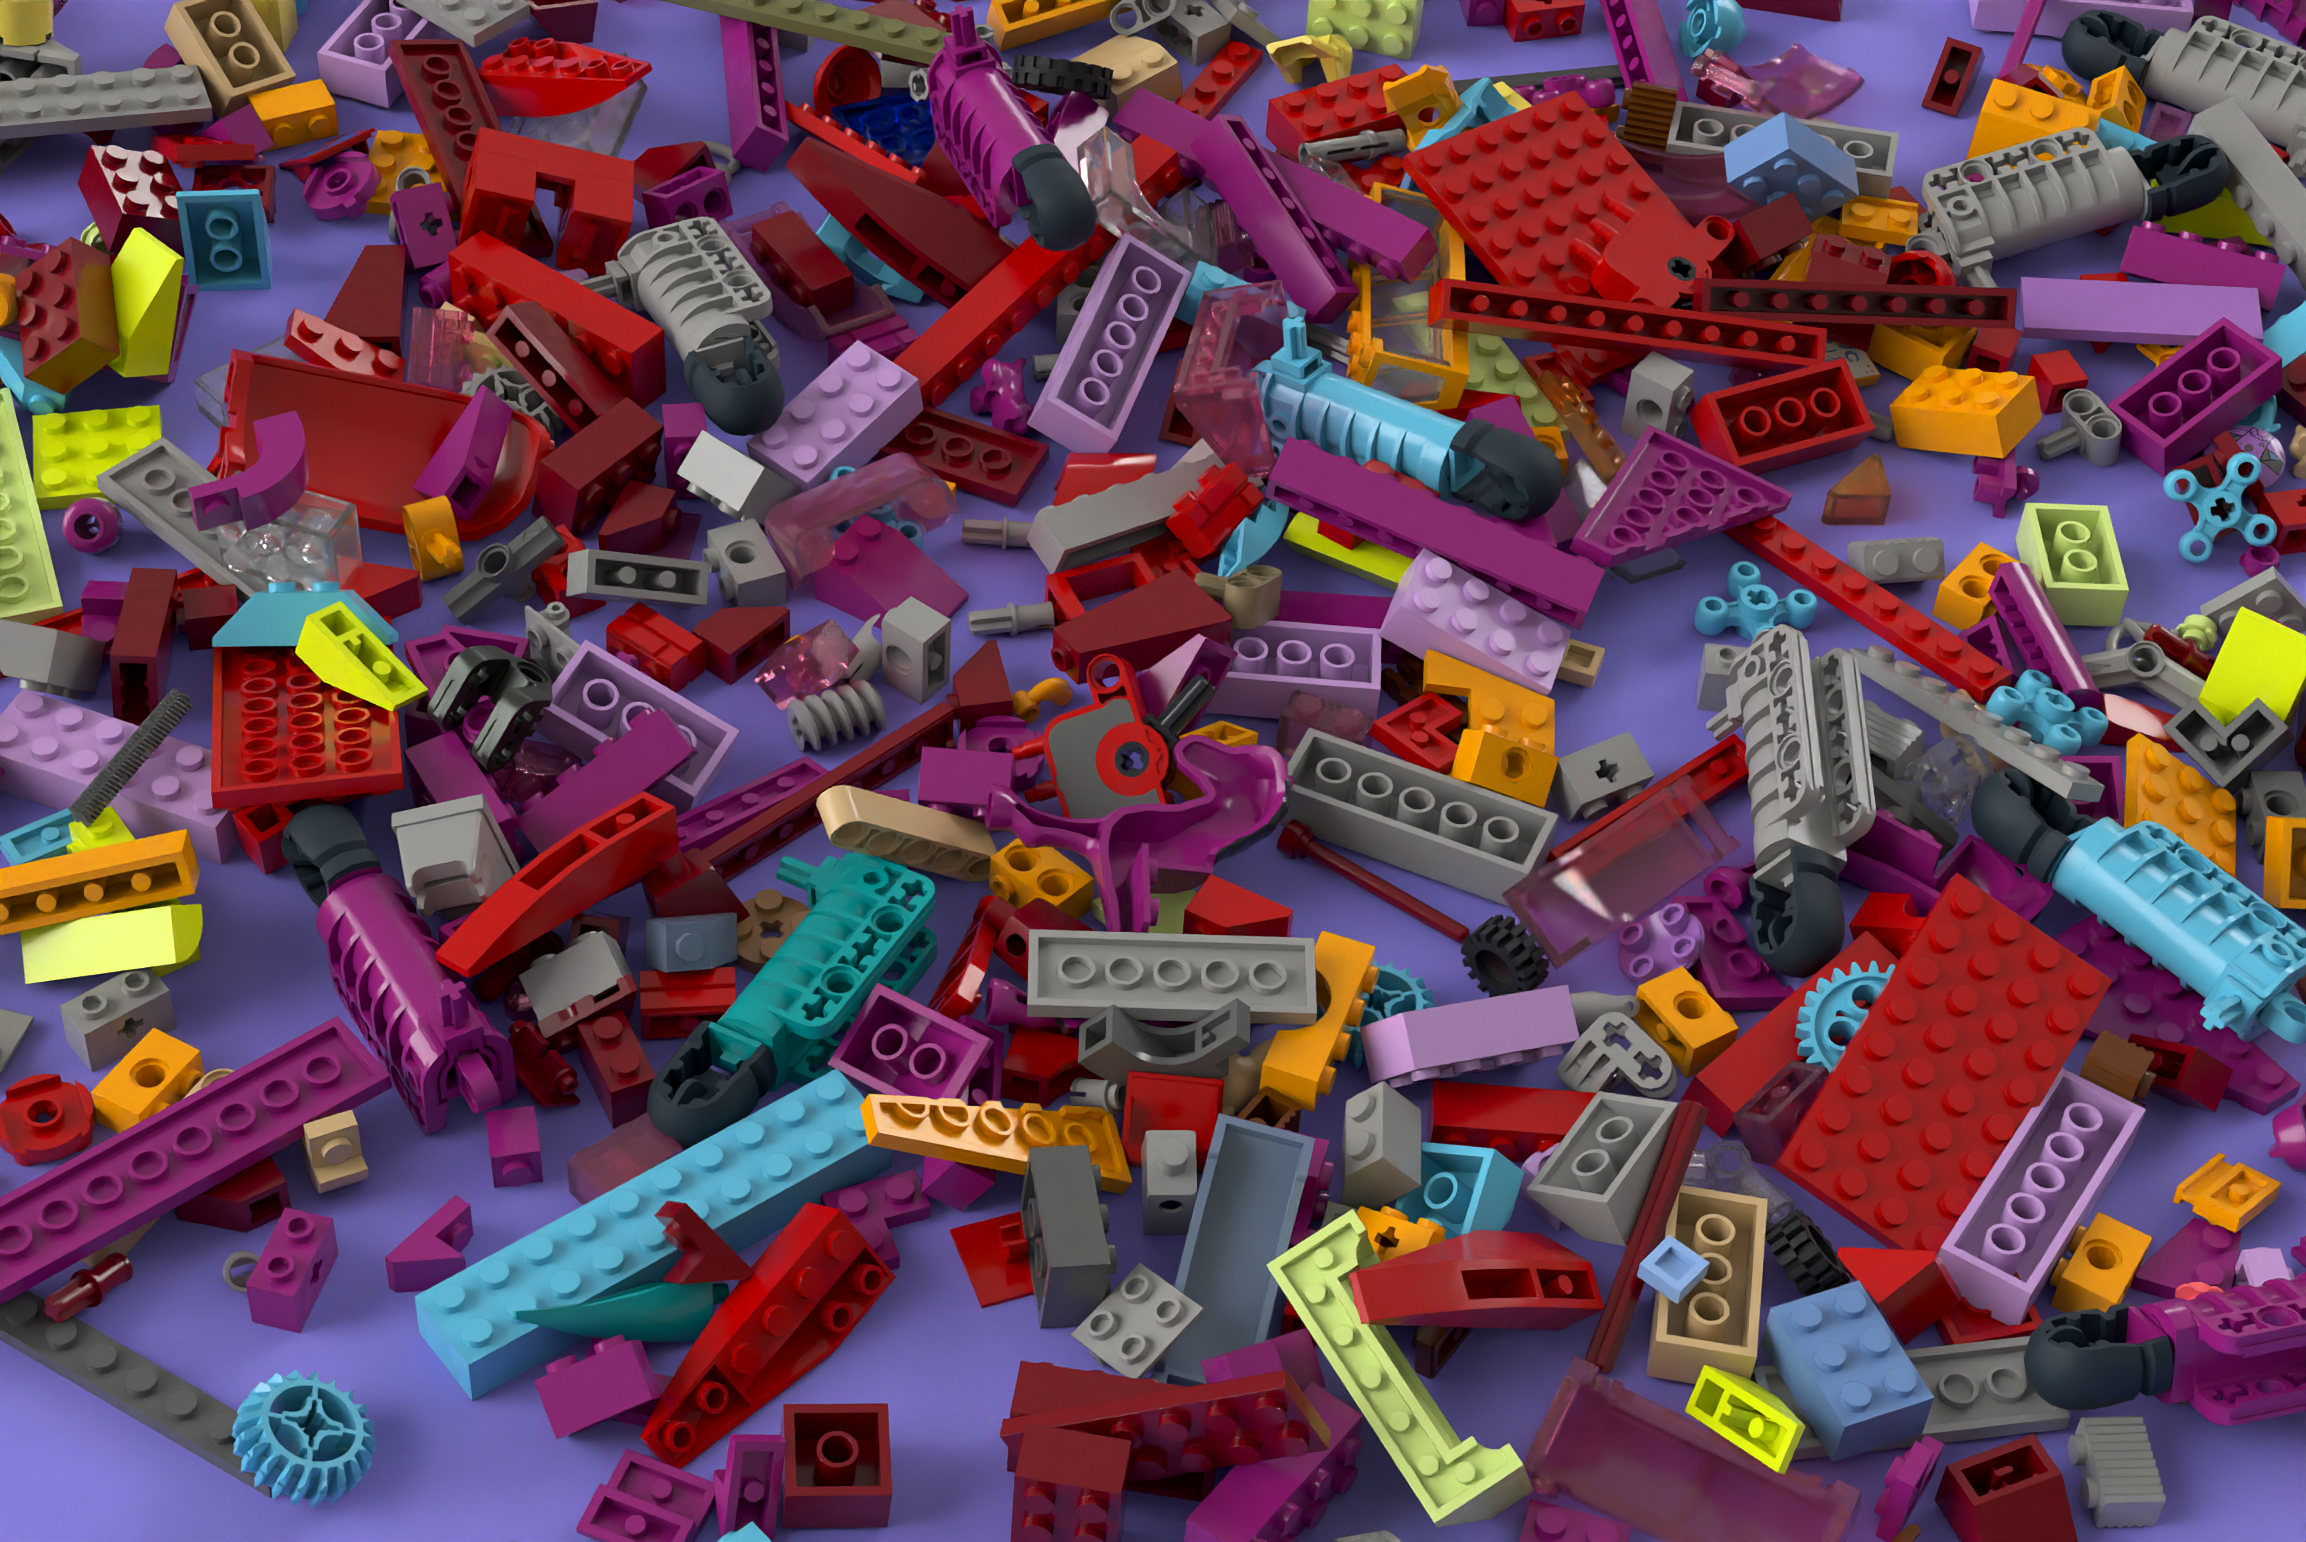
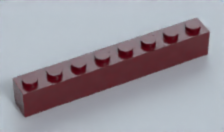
M1694 277L1692 311L1765 321L2015 329L2017 289Z

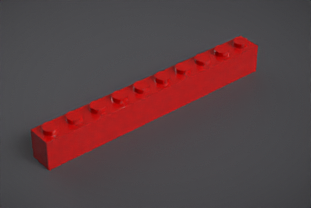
M1142 133L1086 184L1092 203L1097 208L1098 217L1096 219V229L1085 244L1069 251H1051L1040 247L1030 235L892 361L919 379L922 403L933 408L942 405L947 397L963 382L969 380L986 360L996 355L999 349L1016 333L1020 332L1043 308H1046L1063 289L1072 284L1091 263L1098 260L1104 251L1118 238L1122 237L1125 232L1127 233L1129 228L1144 214L1150 212L1154 205L1169 191L1175 189L1182 180L1178 151Z
M1443 278L1430 287L1427 327L1644 356H1648L1652 351H1655L1669 359L1782 374L1825 363L1827 329L1450 278Z

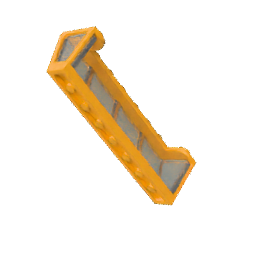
M1374 181L1370 194H1363V196L1429 227L1438 251L1411 285L1397 278L1390 280L1383 276L1377 268L1367 263L1360 265L1348 256L1347 269L1351 270L1349 276L1360 291V294L1346 308L1348 312H1351L1346 332L1351 334L1346 354L1351 356L1346 377L1426 409L1442 410L1457 408L1469 378L1468 332L1427 327L1430 287L1443 278L1466 281L1464 241L1425 194Z

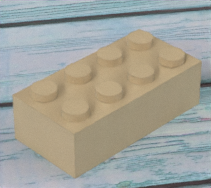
M1681 1185L1660 1243L1670 1235L1710 1262L1707 1275L1678 1304L1655 1289L1647 1376L1696 1384L1703 1366L1707 1365L1747 1377L1751 1380L1757 1359L1768 1199Z

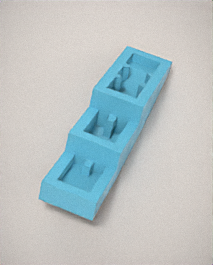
M1271 499L1265 506L1261 504L1249 519L1245 517L1221 546L1218 576L1227 578L1248 566L1257 565L1278 540L1287 521L1289 507Z

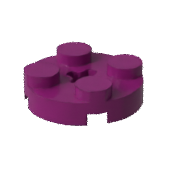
M348 151L333 156L332 158L335 163L326 169L319 165L309 175L304 184L303 197L307 201L310 210L318 219L332 220L344 216L354 219L365 212L367 208L366 202L372 197L378 184L381 182V174L364 153Z
M1007 715L987 716L977 720L976 727L969 730L967 734L966 729L960 734L957 749L997 752V750L1002 749L1005 750V753H1012L1013 747L1041 737L1042 734L1037 729L1036 734L1032 730L1027 729L1026 721L1017 717ZM1045 754L1031 759L1015 760L1017 771L1016 789L1024 791L1036 785L1037 777L1043 771L1045 765Z

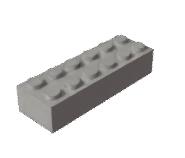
M1677 101L1666 145L1662 180L1672 181L1681 185L1692 184L1711 187L1715 190L1739 191L1727 182L1723 146L1776 115ZM1795 118L1854 158L1859 195L1889 198L1900 133Z
M1310 727L1287 764L1288 775L1293 777L1295 784L1290 788L1288 796L1290 805L1288 812L1279 822L1280 825L1286 827L1291 820L1296 819L1310 827L1311 833L1316 838L1522 911L1546 864L1548 854L1553 848L1558 814Z

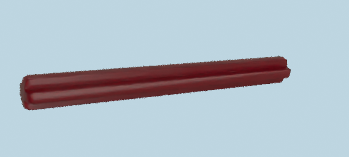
M1683 1100L1679 1105L1604 1305V1310L1601 1313L1584 1359V1365L1596 1373L1608 1375L1613 1370L1645 1281L1637 1277L1639 1264L1660 1244L1708 1115L1707 1109L1698 1102Z

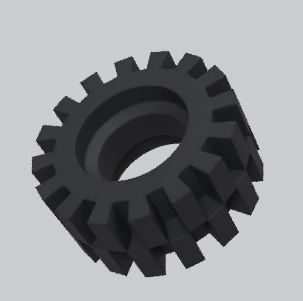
M1502 914L1496 915L1494 918L1491 917L1465 938L1463 941L1465 945L1461 947V954L1466 956L1462 959L1463 965L1472 969L1467 974L1471 980L1477 978L1480 981L1477 987L1482 992L1486 989L1490 991L1489 997L1535 990L1545 981L1544 979L1549 974V971L1546 970L1549 967V959L1542 958L1546 951L1543 946H1536L1535 944L1538 937L1534 932L1529 936L1525 932L1527 926L1522 922L1516 926L1515 918L1507 916L1504 919Z
M1801 1209L1794 1210L1765 1231V1239L1770 1244L1771 1252L1777 1256V1262L1786 1270L1791 1282L1794 1281L1797 1289L1802 1294L1804 1293L1806 1297L1850 1282V1276L1837 1257V1252L1832 1249L1830 1241L1825 1239L1821 1229L1815 1226L1813 1220L1808 1215L1806 1216Z

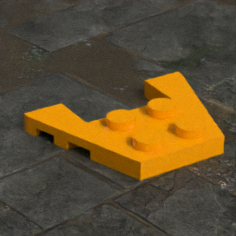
M1427 649L1424 656L1423 692L1432 691L1440 694L1466 696L1468 698L1467 729L1481 730L1482 724L1493 725L1507 730V739L1518 742L1519 738L1522 737L1545 744L1543 752L1554 755L1555 700L1438 651ZM1505 756L1502 761V770L1504 773L1508 768L1507 756Z

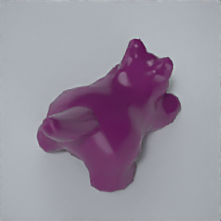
M1022 357L1011 364L990 358L985 361L981 370L985 384L975 386L970 393L971 410L976 414L983 412L991 413L992 427L1010 433L1014 432L1018 435H1023L1030 431H1038L1027 424L1035 406L1029 405L1024 394L1022 373L1026 365V359Z

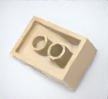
M1119 34L1070 60L1095 64L1114 70L1110 99H1093L1110 112L1109 116L1112 119L1139 87L1170 102L1183 96L1178 61L1159 43L1130 34Z

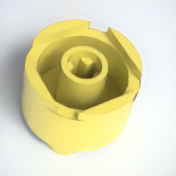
M0 0V37H3V45H37L46 42V34L50 38L54 36L53 0Z

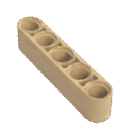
M849 785L829 788L820 794L817 799L816 806L830 842L838 848L869 856L874 855L884 860L968 882L978 883L989 879L990 857L997 853V849L989 830L982 822Z

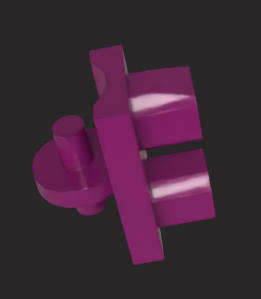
M2016 447L2004 458L1975 455L1972 473L1978 476L1974 484L1973 500L1992 504V517L2005 519L2007 514L2006 502L2009 498L2014 497L2023 501L2036 494L2039 490L2040 478L2033 469L2027 468L2024 465L2016 467Z

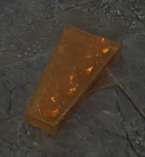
M1547 369L1536 381L1603 481L1609 485L1627 457L1618 447L1611 434L1597 420L1599 416L1594 409L1579 397L1582 392L1577 384L1565 375L1561 379Z

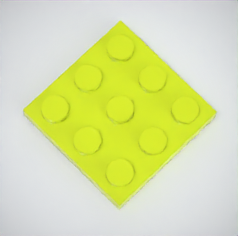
M160 405L34 415L33 486L39 510L69 508L71 504L89 497H100L109 500L113 504H117L98 489L96 476L162 438Z

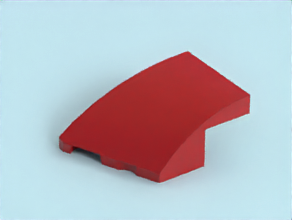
M1070 452L1054 487V490L1057 492L1051 505L1056 507L1071 502L1083 494L1090 496L1106 491L1117 483L1124 485L1137 481L1144 475L1153 473L1157 455L1151 453Z

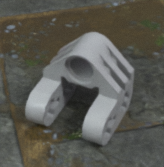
M1615 1011L1600 1016L1576 1040L1555 1070V1075L1572 1091L1594 1093L1601 1091L1610 1093L1626 1079L1645 1098L1666 1100L1674 1094L1678 1086L1677 1072L1666 1052L1628 1016ZM1618 1036L1620 1039H1627L1631 1047L1626 1051L1619 1044H1613L1611 1041ZM1648 1065L1655 1072L1661 1071L1663 1075L1658 1080L1651 1076L1647 1077L1643 1072V1068Z

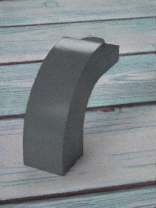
M1236 998L1194 1024L1176 1028H1163L1140 1022L1113 1004L1079 1026L1078 1063L1096 1075L1126 1087L1128 1070L1221 1079L1228 1075L1229 1057L1250 1045V1006Z

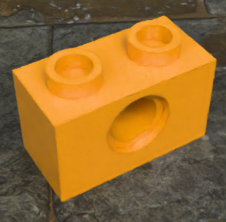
M1482 724L1481 730H1463L1449 777L1521 800L1523 803L1538 808L1545 807L1559 757L1543 752L1545 744L1522 737L1519 738L1518 742L1507 739L1508 731L1493 725ZM1507 756L1508 768L1504 773L1502 770V761L1504 757Z
M1683 966L1638 986L1636 998L1640 1003V1010L1632 1018L1666 1052L1671 1062L1686 1078L1698 1074L1736 1041L1739 1027L1736 1025L1733 1017L1720 1008L1707 993L1704 985L1700 981L1695 980Z
M153 1027L91 1091L97 1122L117 1133H121L182 1100L205 1076L200 1050Z
M2098 1211L2089 1228L2080 1225L2068 1249L2069 1252L2074 1254L2069 1261L2063 1257L2060 1259L2049 1283L2057 1287L2050 1306L2064 1313L2088 1309H2099L2106 1313L2110 1306L2121 1304L2133 1282L2136 1271L2142 1266L2153 1237Z

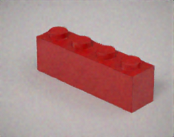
M1433 1080L1428 1110V1142L1496 1149L1510 1161L1525 1162L1535 1152L1540 1151L1543 1153L1556 1143H1560L1597 1093Z

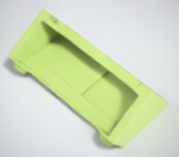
M1351 1209L1268 1263L1267 1267L1436 1527L1492 1519L1534 1491L1524 1464L1510 1443L1500 1449H1489L1477 1443L1473 1436L1461 1442L1384 1325L1361 1324L1359 1313L1354 1303V1294L1349 1274L1381 1263L1370 1243L1367 1229L1355 1211Z

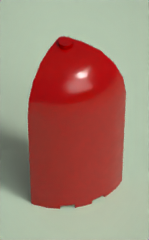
M232 349L223 403L228 404L227 414H230L229 427L221 426L219 430L217 457L222 458V463L218 471L217 480L246 471L260 458L257 451L253 421L296 410L304 427L310 472L308 484L301 498L284 514L406 535L402 518V506L426 500L412 487L474 396ZM515 409L512 410L491 488L468 522L454 517L459 542L476 541L505 529L529 506L536 491L540 461L555 449V442L550 439L547 429L533 417Z

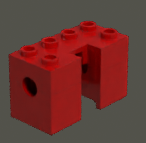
M479 126L462 187L458 246L482 230L519 250L529 211L534 204L536 189L541 188L554 191V206L558 207L555 268L562 270L581 268L590 276L599 277L606 275L605 262L618 261L617 253L626 242L632 225L634 161Z

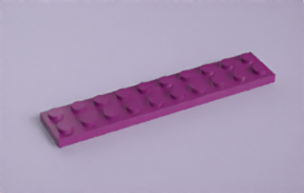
M336 1016L0 1198V1305L305 1136L303 1124L351 1109L353 1110L391 1089V1075L344 1022Z

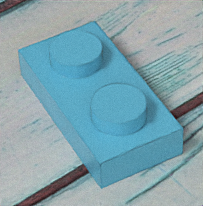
M66 808L0 836L1 852L11 866L68 854L67 845L72 843L68 824L75 821L72 817L73 813L69 808Z

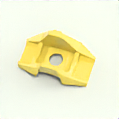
M1329 34L1317 38L1313 35H1303L1270 43L1266 46L1271 59L1288 84L1302 82L1303 67L1311 65L1317 58L1320 59L1327 82L1350 77L1353 59L1352 47L1346 38L1339 34Z

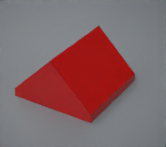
M1838 1247L1837 1257L1853 1282L1860 1281L1889 1328L1904 1345L1960 1303L1961 1292L1936 1251Z

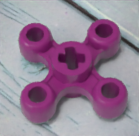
M1582 74L1546 78L1543 80L1544 90L1537 91L1534 85H1520L1511 88L1532 106L1573 90L1581 96L1590 108L1609 107L1615 102L1614 84L1611 79L1604 78L1588 81L1587 77Z

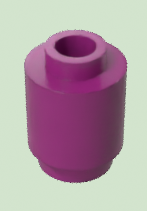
M449 260L419 280V296L421 301L428 308L436 311L441 308L445 301L452 304Z

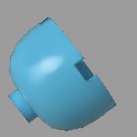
M1735 0L1688 1L1685 10L1690 11L1687 22L1680 21L1678 42L1683 55H1690L1691 59L1702 61L1704 52L1707 48H1710L1725 58L1729 57L1739 44L1743 42L1746 35L1742 7Z

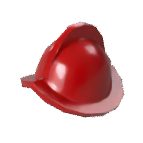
M849 45L837 47L826 57L814 76L813 103L815 109L822 114V117L827 115L838 123L847 124L863 119L874 109L881 94L882 76L878 63L866 49Z

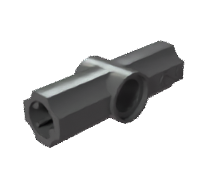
M541 516L507 545L496 543L486 547L477 559V569L441 598L455 617L465 626L501 596L511 598L522 594L531 582V572L564 547L566 542L546 517Z
M1871 764L1876 810L1886 809L1895 816L1898 822L1915 831L1924 830L1929 832L1937 843L1943 845L1939 860L1943 859L1957 843L1959 834L1955 831V827L1921 802L1923 794L1916 785L1901 779H1890ZM1850 773V775L1848 776L1846 785H1847V784L1850 782V780L1852 779L1851 773Z

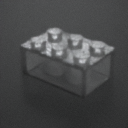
M237 470L234 475L240 474L242 471ZM308 490L304 491L301 498L286 513L259 528L247 531L242 520L216 527L222 567L272 582H295L296 589L313 590L312 582L337 581L340 584V590H348L364 568L356 504Z

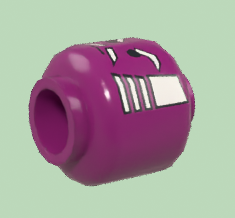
M100 497L84 498L71 504L65 512L62 521L63 534L67 542L76 550L87 554L99 553L113 547L121 538L124 528L123 517L117 506L109 500ZM95 517L94 523H91V519ZM92 527H96L99 532L95 531Z

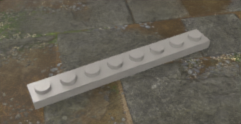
M1870 645L1868 650L1850 648L1849 652L1858 658L1860 673L2064 798L2099 802L2105 785L2089 776L2090 770L2085 766L2061 760L2059 758L2061 753L2058 750L2047 745L2033 743L2030 741L2032 737L2030 733L2019 728L2003 725V717L1987 710H1978L1974 707L1975 701L1961 694L1948 692V685L1945 682L1920 675L1921 668L1914 664L1895 660L1893 658V651L1878 645Z

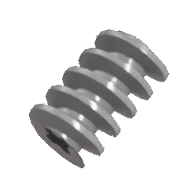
M865 680L856 681L853 687L849 685L839 686L836 692L831 689L825 690L821 693L820 698L815 694L806 696L804 703L799 699L792 700L787 706L789 728L799 751L804 750L805 741L810 743L814 751L821 750L822 736H825L830 746L837 745L838 731H841L847 741H851L854 738L853 727L855 726L858 727L863 736L870 735L871 721L874 722L879 731L886 730V717L881 696L875 686Z

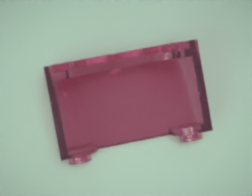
M901 452L885 457L773 506L766 516L764 526L770 543L786 571V578L792 591L812 583V573L823 569L833 559L835 544L829 529L857 518L862 514L890 503L898 522L907 519L917 521L923 525L926 533L945 526L959 510L958 504L947 483L911 454Z

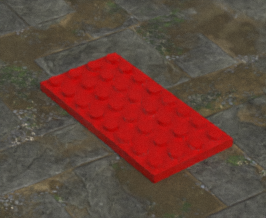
M381 616L390 626H392L391 616ZM393 644L385 645L394 654ZM297 646L213 647L211 797L213 809L226 808L231 811H240L252 805L268 803L288 806L297 803L299 800L321 798L327 801H335L347 795L369 793L374 796H382L394 790L404 789L398 709L392 712L323 682L295 653Z
M1956 873L1949 879L1772 1167L1887 1248L1936 1251L1939 1254L1942 1244L2030 1109L2038 1107L2042 1103L2113 980L1966 878Z

